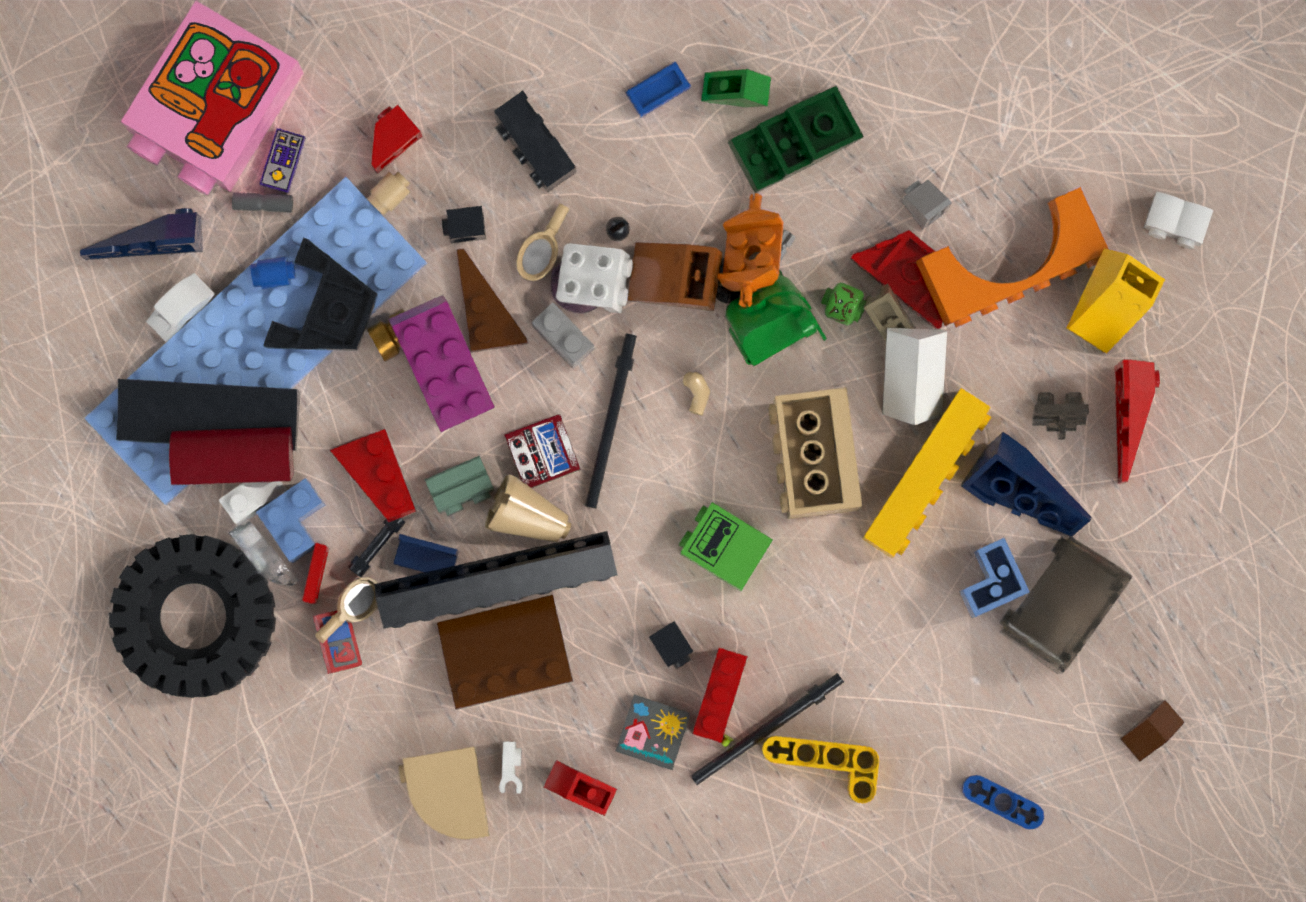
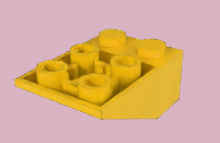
M1104 248L1066 329L1107 354L1153 306L1165 279L1129 254Z

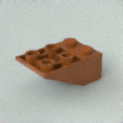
M636 242L627 301L714 311L719 281L717 277L720 274L723 253L716 247Z

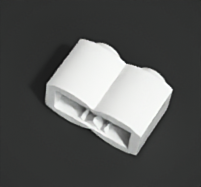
M1156 192L1143 228L1149 230L1148 235L1162 240H1165L1166 236L1177 239L1176 244L1179 246L1194 249V246L1200 247L1203 243L1213 210L1165 193Z

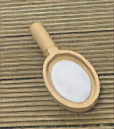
M559 203L544 232H537L531 235L522 244L517 255L516 265L518 273L523 279L528 281L539 280L545 277L553 268L558 255V244L554 237L569 211V208Z
M370 577L358 578L350 582L338 598V612L331 616V619L315 634V637L324 643L345 621L351 623L360 622L371 616L378 607L374 584L378 582Z

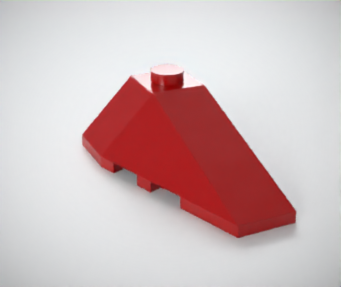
M1123 359L1114 366L1118 484L1128 482L1155 395V388L1160 386L1159 370H1155L1154 362Z

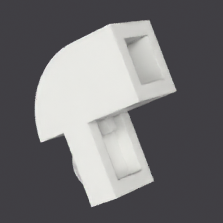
M194 273L177 283L154 305L155 310L146 322L167 342L182 328L187 320L196 316L215 294Z

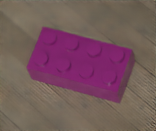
M440 295L389 319L440 432L495 408L444 295Z

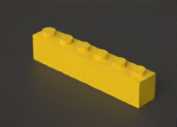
M963 388L959 389L862 539L890 558H893L896 553L899 555L904 553L911 542L907 539L908 534L912 528L918 531L927 517L923 514V511L928 504L935 505L943 493L939 489L944 479L950 481L959 468L955 464L960 454L966 456L973 447L975 441L971 437L977 429L982 432L991 419V416L987 414L991 408L989 405Z

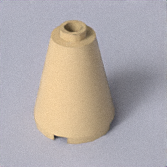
M510 474L506 475L493 498L495 500L493 509L489 508L485 521V528L490 531L550 542H558L560 538L565 539L571 528V523L568 522L569 516L520 479Z

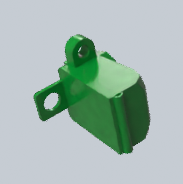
M779 270V277L773 285L759 288L756 292L752 293V305L750 307L748 305L747 307L740 306V297L726 306L725 318L730 325L729 333L748 365H758L805 336L808 338L817 333L816 330H818L824 341L827 339L810 310L812 309L810 304L795 284L782 274L781 270Z

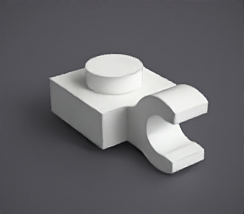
M503 741L502 780L499 785L501 793H505V785L509 781L516 783V793L520 794L523 788L521 780L515 775V766H521L522 748H516V742Z

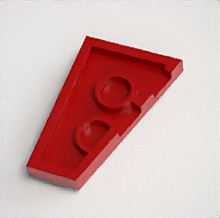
M386 429L330 450L332 455L339 461L388 522L417 512Z

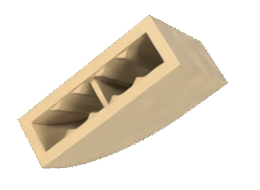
M476 747L403 758V765L398 766L400 781L407 784L411 803L417 814L427 825L437 832L452 838L476 839L490 836Z

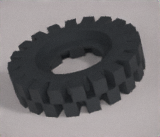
M188 534L179 535L177 538L168 537L155 542L156 545L150 549L145 548L134 557L136 560L133 564L126 566L119 576L121 582L118 588H114L110 601L113 603L112 613H109V628H113L114 637L112 641L116 651L121 653L124 659L122 662L131 673H135L140 678L141 682L151 688L162 691V693L178 697L194 698L218 695L222 691L230 690L241 684L245 677L251 676L260 666L258 663L263 656H266L272 643L270 642L272 632H275L276 617H274V608L276 606L274 596L270 592L269 582L262 570L256 566L255 561L245 552L220 539L206 535ZM186 584H201L211 588L219 595L226 610L225 626L220 636L210 645L200 649H186L174 644L166 636L161 624V609L164 601L172 591Z

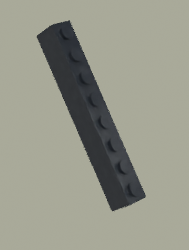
M608 531L376 583L374 584L375 598L383 628H400L407 623L420 620L431 621L438 616L447 614L457 615L465 610L477 607L488 608L495 603L518 601L525 596L534 594L545 595L560 588H575L582 583L606 581L610 577L617 576V570Z

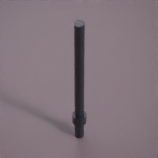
M625 334L621 355L617 356L615 368H617L585 503V506L589 508H597L628 373L633 369L634 359H632L637 339V336L633 334Z
M836 673L819 686L815 684L807 690L808 694L690 776L696 785H699L814 703L817 706L826 699L825 696L843 684L844 681Z

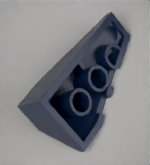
M191 208L176 209L175 214L164 215L80 250V256L85 260L203 252L201 216L197 212H193Z
M1002 432L984 449L961 484V487L988 505L994 506L996 503L1012 509L1011 513L1020 516L1023 513L1036 518L1040 525L1072 537L1091 521V516L1031 452L1005 432Z

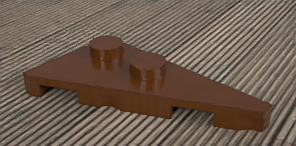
M464 248L456 249L471 352L528 344L526 336Z

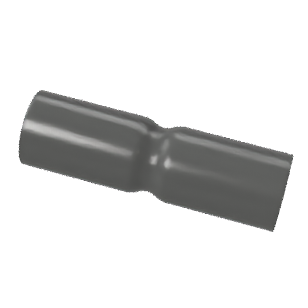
M233 192L232 209L292 213L293 195H261L259 193Z

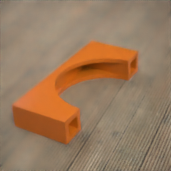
M1081 187L1047 203L1053 223L1051 247L1043 264L1027 279L1014 283H995L981 279L966 270L956 260L948 246L916 261L945 326L954 323L955 328L972 321L970 315L978 311L984 316L997 310L998 306L996 303L1006 299L1008 304L1024 298L1023 291L1033 287L1034 291L1037 292L1050 286L1049 280L1056 276L1064 280L1077 274L1076 267L1086 264L1088 269L1097 264L1104 248H1109Z

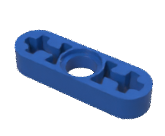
M969 776L962 784V793L967 800L1025 829H1036L1043 823L1044 812L1038 804L982 776ZM979 780L982 782L980 787L990 792L991 786L996 788L989 797L988 805L983 803L987 797L981 794H976L975 797L971 796L972 790L968 788L970 783L975 784ZM1001 793H1005L1011 798V806L1006 811H1000L995 807V798ZM1017 800L1023 802L1019 808L1029 811L1031 807L1035 809L1034 815L1038 817L1036 822L1030 821L1026 824V817L1019 813H1016L1015 819L1010 816L1017 807Z

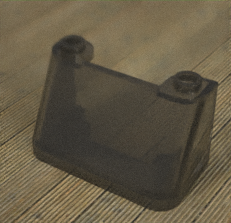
M1070 535L1066 539L1062 536L1059 538L1051 550L1055 553L1052 562L1021 605L1014 612L1009 609L999 622L1003 626L999 633L1056 674L1064 673L1133 577L1123 568Z

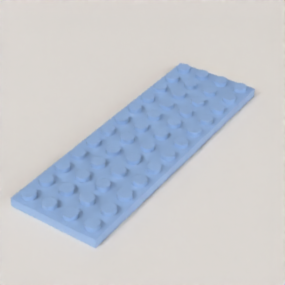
M347 177L339 182L252 263H257V260L286 256L288 261H293L294 263L303 237L307 238L378 294L372 314L427 264ZM294 263L296 278L291 279V285L262 290L261 287L254 288L250 266L247 267L127 379L292 389L333 350L268 349L263 344L272 321L302 331L323 274ZM117 388L89 413L85 420L154 494L167 505L188 485H171L169 444L116 440L118 416Z

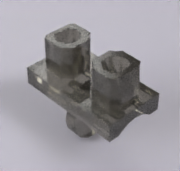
M1050 392L1038 393L1032 415V426L1046 425V432L1057 431L1058 440H1065L1066 431H1076L1077 425H1086L1087 415H1089V404H1084L1081 392L1065 394V404H1054V394Z

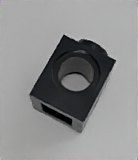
M482 206L446 210L447 218L442 219L443 235L449 236L451 244L486 240Z
M675 621L649 636V639L668 668L674 665L678 669L691 661L689 654L694 651Z

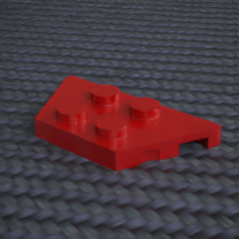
M908 230L896 235L894 238L882 241L871 248L852 255L851 261L882 286L888 284L901 302L934 329L939 330L942 327L943 321L916 264V261L920 258L936 252L923 240Z

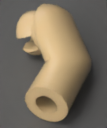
M687 372L683 377V384L690 388L694 395L689 412L703 416L710 395V389L703 375L698 372Z

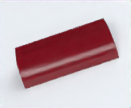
M291 427L172 431L169 443L171 485L291 481L294 475Z

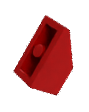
M399 105L393 109L389 106L377 116L379 120L375 123L371 162L377 174L423 137L421 131Z
M557 760L543 788L603 816L606 815L617 791L616 788Z

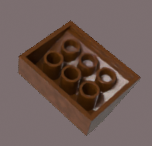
M553 595L437 622L456 710L574 682Z

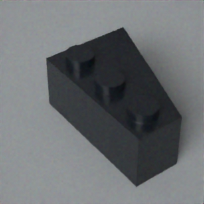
M521 91L494 110L496 122L498 123L495 129L504 142L509 139L514 145L515 149L512 150V153L521 165L527 163L532 173L529 176L538 189L544 187L547 192H550L577 172L576 166L556 137H553L545 126L540 114H537L529 104L525 92Z

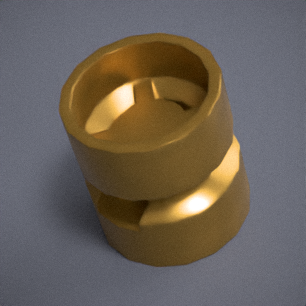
M403 308L391 314L387 324L380 320L366 328L385 362L399 354V347L401 345L389 319L403 313Z

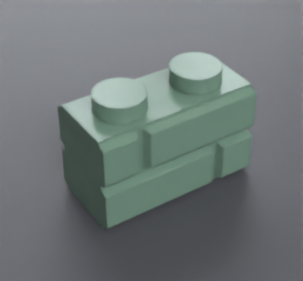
M480 456L425 479L440 514L446 512L447 516L462 511L464 509L462 504L473 500L474 504H478L491 498L490 492L494 491Z

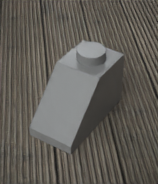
M918 180L904 190L907 195L902 200L922 229L947 213L952 204L949 198L929 180L922 184Z

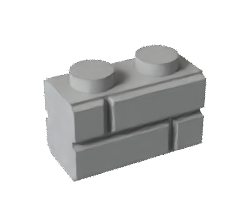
M554 303L550 304L532 322L533 328L573 369L595 349L594 344L586 336H583L582 332Z

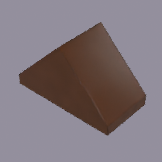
M1163 700L1123 735L1120 740L1140 762L1167 743L1185 722L1168 702Z

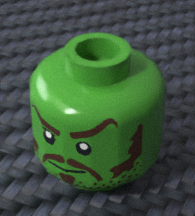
M840 282L833 289L827 288L821 304L826 306V317L848 326L854 321L857 323L860 321L865 310L864 305H866V301L861 290Z

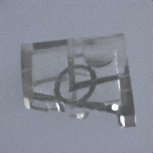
M248 518L229 532L264 578L287 586H293L299 581Z

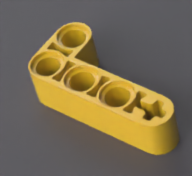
M781 736L769 737L762 745L764 758L772 763L849 772L847 791L849 797L854 802L868 803L875 797L879 755L871 747ZM774 741H779L780 747L789 748L788 742H794L791 750L792 761H787L788 754L779 753L777 758H772V753L767 752V747L772 746ZM803 744L811 746L814 753L812 759L807 762L801 761L797 756V750ZM832 748H839L843 753V760L838 765H832L827 760V753ZM863 751L869 752L873 757L872 765L867 769L861 768L857 763V756ZM859 781L866 782L870 788L868 796L862 799L856 797L853 790L855 784Z

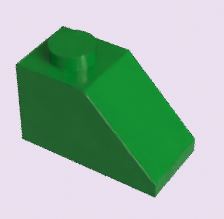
M749 69L705 72L701 101L746 108L768 106L771 77Z

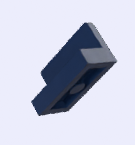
M399 534V545L394 565L423 573L456 565L459 554L457 549Z

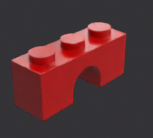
M718 648L692 732L693 735L719 743L722 742L748 656Z

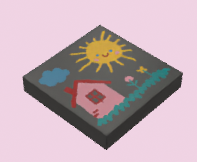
M634 694L616 752L673 770L691 713Z

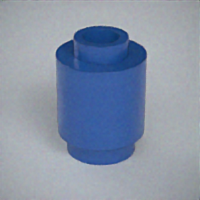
M286 256L257 260V263L250 265L254 288L261 287L263 290L291 285V279L296 278L293 261H288Z

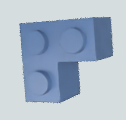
M305 478L256 511V513L287 559L294 563L311 552L315 547V542L302 524V521L326 505L310 481Z
M1005 538L974 552L986 579L959 591L971 618H975L1030 592Z

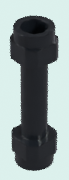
M402 518L391 522L385 519L383 521L384 527L359 557L356 555L348 568L362 578L371 567L368 564L394 532L398 534L406 522Z

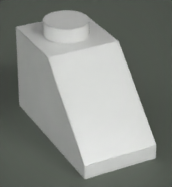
M281 481L241 483L220 498L219 502L234 523L242 526L257 515L256 511L279 497L287 489Z

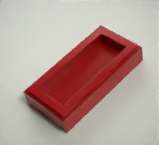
M315 543L302 599L305 603L315 605L318 601L330 549L327 545Z

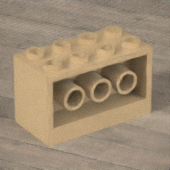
M847 387L775 396L773 404H769L768 413L770 425L776 424L777 434H773L772 444L774 454L780 455V463L776 466V476L778 484L783 483L784 493H781V496H779L781 513H787L788 519L859 511L862 507ZM804 419H808L810 423L814 424L811 431H806L805 428L800 426ZM808 448L818 453L814 461H810L809 457L804 456ZM812 478H816L817 481L822 483L818 491H814L813 487L808 486Z

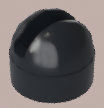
M613 217L606 225V232L610 239L622 241L629 235L630 226L626 219ZM621 222L624 223L625 226L614 233L611 232L612 228Z

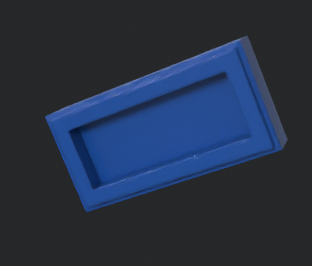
M675 61L627 90L626 95L640 118L689 90L691 85Z

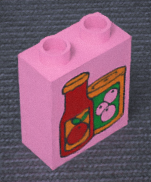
M195 1L121 120L126 129L133 134L127 148L154 165L159 164L164 154L184 164L177 177L207 196L215 183L231 192L304 72L296 59Z

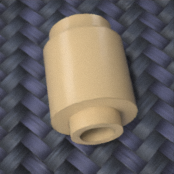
M389 171L370 191L372 194L367 200L385 215L388 211L392 212L410 193L407 187L411 183L398 171L394 175Z

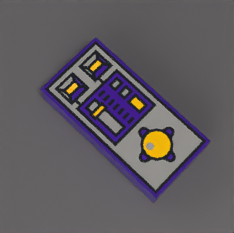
M279 128L276 129L261 177V186L289 194L305 144V136Z

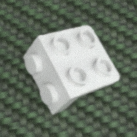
M572 243L566 244L563 250L556 293L557 300L563 303L602 307L609 312L621 314L622 306L626 305L628 299V290L625 288L627 277L631 276L633 268L630 255L621 249Z

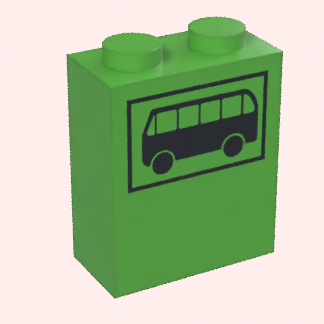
M713 502L709 508L703 505L694 519L699 523L694 532L687 531L679 543V546L683 548L680 555L741 592L773 539Z

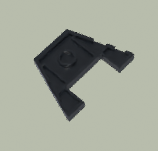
M303 237L294 263L323 274L302 331L272 321L263 346L268 349L358 351L378 294L310 240Z

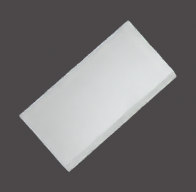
M887 328L883 415L912 425L942 416L947 330Z

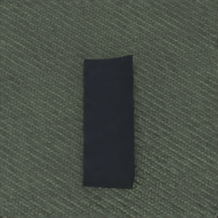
M118 379L116 440L169 444L172 431L291 427L293 451H297L300 391L298 389Z

